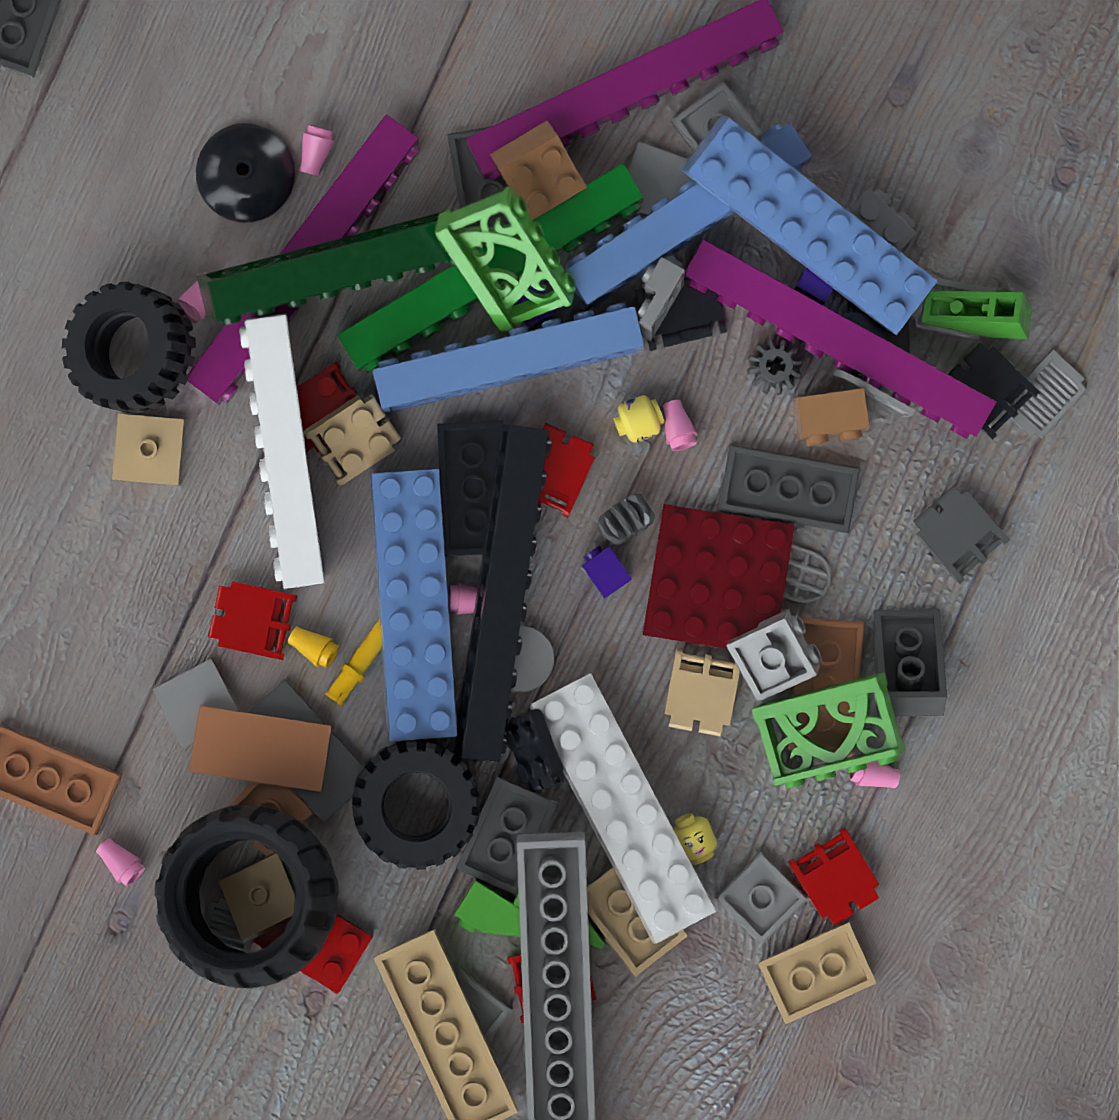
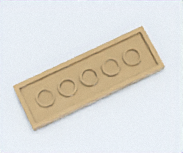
M432 929L374 956L373 959L447 1119L504 1120L519 1112L518 1107L436 930Z

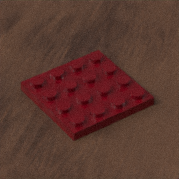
M663 504L642 635L728 649L726 645L729 640L757 628L760 622L781 613L795 525Z

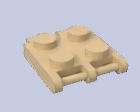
M372 394L362 400L357 395L304 431L306 438L312 439L321 452L319 455L321 460L327 462L335 473V481L339 486L347 483L394 452L395 450L392 445L401 439L388 418L377 423V421L385 416V413ZM319 433L328 445V449L325 448L317 435ZM334 457H336V459L344 469L343 472H341V470L333 460Z
M676 649L664 714L670 715L668 727L692 731L693 721L699 720V733L721 737L723 725L730 726L740 674L739 667L735 661L733 663L712 659V655L705 654V657L682 653L683 650ZM681 660L702 663L703 667L681 663ZM713 665L723 668L733 669V671L727 672L711 669L710 666Z

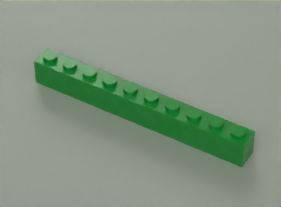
M623 163L587 184L586 189L533 219V222L537 221L540 224L544 233V239L549 247H554L557 253L563 249L569 253L584 244L583 237L592 232L597 236L613 226L610 222L620 215L624 219L628 218L641 209L639 204L644 201V197ZM494 243V253L492 259L487 264L490 269L498 268L510 271L519 278L526 263V254L512 247ZM487 245L479 249V253L486 252ZM456 264L337 336L357 370L361 372L366 369L369 373L373 369L379 368L378 363L384 361L383 358L392 352L396 356L404 353L413 347L412 340L420 335H423L425 339L434 335L442 329L440 323L450 317L453 322L462 318L470 312L468 307L480 300ZM498 279L501 286L506 284L505 279Z

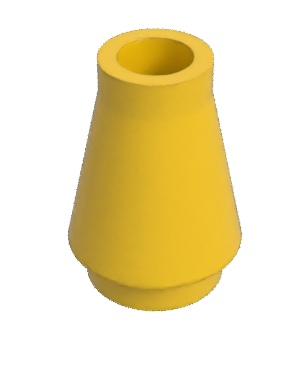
M298 626L293 629L287 642L317 668L322 666L327 669L339 651V645L334 643V638L307 631Z

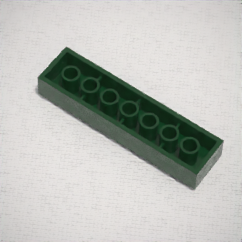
M442 212L198 275L197 280L206 315L217 322L222 321V325L233 324L242 321L241 315L254 313L255 316H263L275 312L274 306L287 304L288 308L306 304V298L308 297L331 298L339 295V289L351 287L352 290L365 289L372 286V280L384 279V282L395 281L404 277L403 272L415 270L416 273L429 272L436 269L435 264L440 262L454 265L455 262L435 234L438 217Z

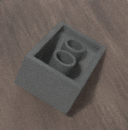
M940 609L874 610L875 674L885 672L888 682L887 689L895 717L944 716L947 702V686ZM876 701L877 716L881 717Z

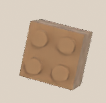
M548 121L543 122L490 154L507 186H511L515 194L524 199L528 214L532 220L587 188L558 135Z
M864 388L797 397L793 401L798 442L806 441L807 446L827 444L826 442H829V437L839 436L840 442L857 440L862 437V433L870 428Z

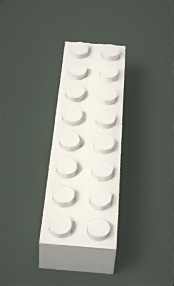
M283 313L247 318L245 320L246 326H242L239 329L242 348L249 347L250 359L244 361L247 382L254 381L255 393H250L249 398L252 415H259L260 426H255L254 433L257 448L264 449L265 459H260L259 467L262 482L268 481L270 492H264L266 514H273L274 525H269L271 548L278 547L279 557L274 558L273 561L276 581H283L284 589L324 583V572L287 315Z
M591 673L532 703L529 706L530 710L540 709L543 712L564 769L563 773L614 867L652 943H658L715 913L714 906Z

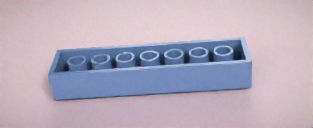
M721 116L681 169L686 175L878 324L896 335L937 283V280L728 117Z
M778 123L763 133L764 137L761 138V143L799 172L808 165L812 155L791 123L784 127ZM691 180L679 189V196L672 201L668 197L662 199L651 207V214L646 218L642 219L638 215L623 226V233L617 237L609 234L595 244L596 251L586 256L582 252L568 262V269L565 272H570L576 283V290L574 292L588 311L644 274L651 263L657 265L661 257L673 255L735 214V212L696 181Z
M620 303L607 307L605 314L594 316L593 311H587L574 315V321L562 324L561 319H554L541 323L542 329L529 332L528 327H521L510 330V337L497 339L495 334L477 338V345L464 347L463 342L445 346L444 353L432 355L431 351L427 350L412 354V360L402 363L398 361V358L381 361L378 363L379 368L373 369V374L382 410L386 414L642 352L644 344L635 307L627 308L626 303Z
M439 469L372 473L370 475L388 741L457 736Z

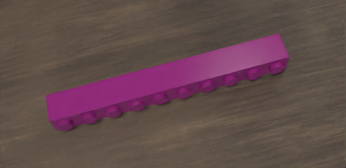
M758 0L466 138L467 146L483 179L491 177L493 181L502 178V175L490 154L543 122H549L565 148L570 145V139L580 134L582 138H586L597 133L600 130L599 125L610 120L612 124L623 121L630 116L629 111L641 106L642 110L648 109L660 102V96L671 92L672 96L680 94L690 88L688 83L701 78L702 82L717 76L720 73L718 69L728 64L731 67H736L750 59L748 55L760 50L761 53H766L779 46L778 41L782 39L784 31L769 1Z
M386 114L280 254L357 234L360 230L357 224L363 216L369 218L380 204L376 199L385 189L389 192L400 178L397 172L404 163L410 165L420 151L417 148L419 144L418 137ZM287 304L274 306L275 312L263 316L286 313L287 322L289 323L299 311V307L288 308ZM248 313L241 315L242 321L225 325L187 374L190 376L188 382L218 405L223 400L228 403L239 389L236 383L243 374L246 375L244 361L250 359L249 347L242 348L239 328L246 326L245 320L247 318L262 316Z
M703 240L685 272V276L691 278L688 285L703 293H706L708 288L720 294L717 299L720 303L733 310L738 304L748 310L746 317L763 326L768 321L777 326L775 333L792 342L797 337L806 342L807 344L804 349L820 358H822L824 353L836 359L833 364L834 366L848 374H851L853 369L865 375L862 381L879 390L882 385L894 391L892 397L907 406L911 402L923 407L921 414L937 423L941 418L953 424L950 430L965 439H968L970 434L975 437L978 436L996 404V401L706 240Z

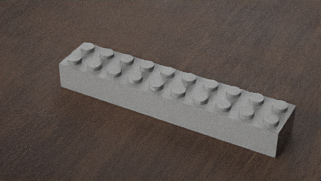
M585 832L518 834L517 860L528 1120H596Z

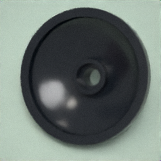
M235 124L221 129L205 143L197 159L196 182L205 203L219 216L234 222L252 223L272 216L286 203L295 182V166L288 147L274 132L255 124ZM242 164L249 166V172L244 176L237 173L238 167Z

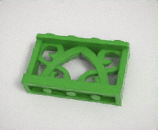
M511 186L505 188L501 193L454 212L450 209L439 214L435 234L501 333L512 330L513 326L517 323L561 306L567 307L572 305L574 291L576 290L573 276L570 272H565L560 264V258L556 249L549 247L544 239V233L540 224L537 221L533 222L528 214L524 199L521 196H517ZM498 212H503L511 224H503L500 216L496 220L495 228L489 227L488 217ZM480 220L481 227L463 228V226ZM483 242H486L487 251L479 253L475 246L483 248ZM494 243L512 247L526 254V263L519 278L510 271L498 268L490 269L487 264L493 257ZM498 279H505L506 285L501 286ZM547 279L554 291L542 295L532 291L529 286L531 285L537 290H546V286L542 285L540 281ZM523 295L529 299L528 301H525L518 305H513Z
M885 672L769 701L751 709L754 720L759 726L773 774L774 786L785 783L786 789L804 784V778L816 776V780L821 781L836 776L835 771L847 768L848 773H853L866 769V763L878 760L879 765H885L899 760L897 755L904 752L906 747L902 741L888 693V682ZM870 692L875 694L881 717L868 716ZM842 701L848 702L850 709L847 712L856 711L855 716L841 713L839 710L840 703ZM825 704L826 709L835 719L844 723H853L848 736L837 751L821 746L806 736V734L814 729L819 720L820 705ZM804 712L808 714L810 721L806 727L800 730L797 726L804 722L798 719V714ZM773 717H775L781 729L788 736L779 744L771 720ZM866 723L876 724L885 731L886 741L882 747L874 748L868 744L870 736L876 738L879 736L875 731L865 729ZM791 742H794L798 747L793 749L790 759L795 755L801 756L803 759L801 767L791 768L783 761V751ZM857 745L862 753L848 757ZM814 757L825 761V763L813 765Z

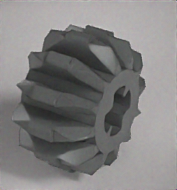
M771 338L767 341L769 351L763 345L757 344L755 349L761 357L753 354L748 356V360L758 364V366L748 368L747 374H759L753 380V386L759 385L762 380L766 382L763 393L768 394L772 384L775 386L776 394L781 395L783 391L782 382L789 390L795 387L788 376L795 379L802 377V373L793 370L792 367L802 366L803 360L791 359L798 352L796 347L792 348L788 353L784 351L787 346L786 340L783 339L779 344V348L775 349L774 339ZM774 359H778L781 361L779 366H783L784 369L772 375L768 372L771 368H766V363H772Z
M634 494L605 511L600 516L598 525L604 538L608 539L612 546H618L647 529L648 526L653 524L656 515L652 510V506L648 500L644 499L642 494Z

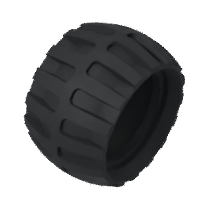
M235 805L210 812L187 826L173 845L168 848L161 861L162 867L158 880L155 881L154 888L158 911L156 918L160 931L164 933L173 954L195 974L211 982L234 988H258L281 982L298 973L317 956L334 927L337 916L339 887L331 857L325 846L306 825L280 810L259 805ZM256 840L276 851L289 867L296 894L294 913L284 933L268 947L247 953L228 947L211 933L201 914L199 890L206 868L219 852L239 841Z

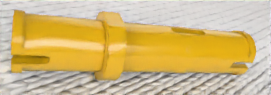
M380 618L348 663L342 664L340 667L342 669L341 673L325 693V695L341 706L358 681L362 683L365 679L363 674L382 649Z

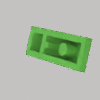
M930 291L925 297L922 322L926 325L995 339H1028L1032 307L1024 292Z
M476 878L455 911L454 915L459 918L457 924L471 933H474L477 929L482 933L520 936L519 907L514 905L513 901Z

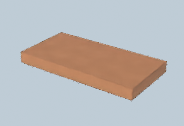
M800 617L806 633L802 635L808 645L812 643L816 645L822 661L819 662L820 667L816 676L792 686L791 696L860 678L865 622ZM842 701L839 705L840 712L845 715L855 716L856 711L847 712L850 709V705L848 702ZM825 704L819 706L820 715L816 726L806 736L821 746L837 751L848 736L853 723H844L835 719L828 712ZM804 712L798 714V719L804 723L797 727L801 730L807 726L810 721L808 714ZM794 742L787 745L789 750L798 747Z
M200 705L189 772L322 792L332 726Z
M0 724V797L97 836L122 773Z

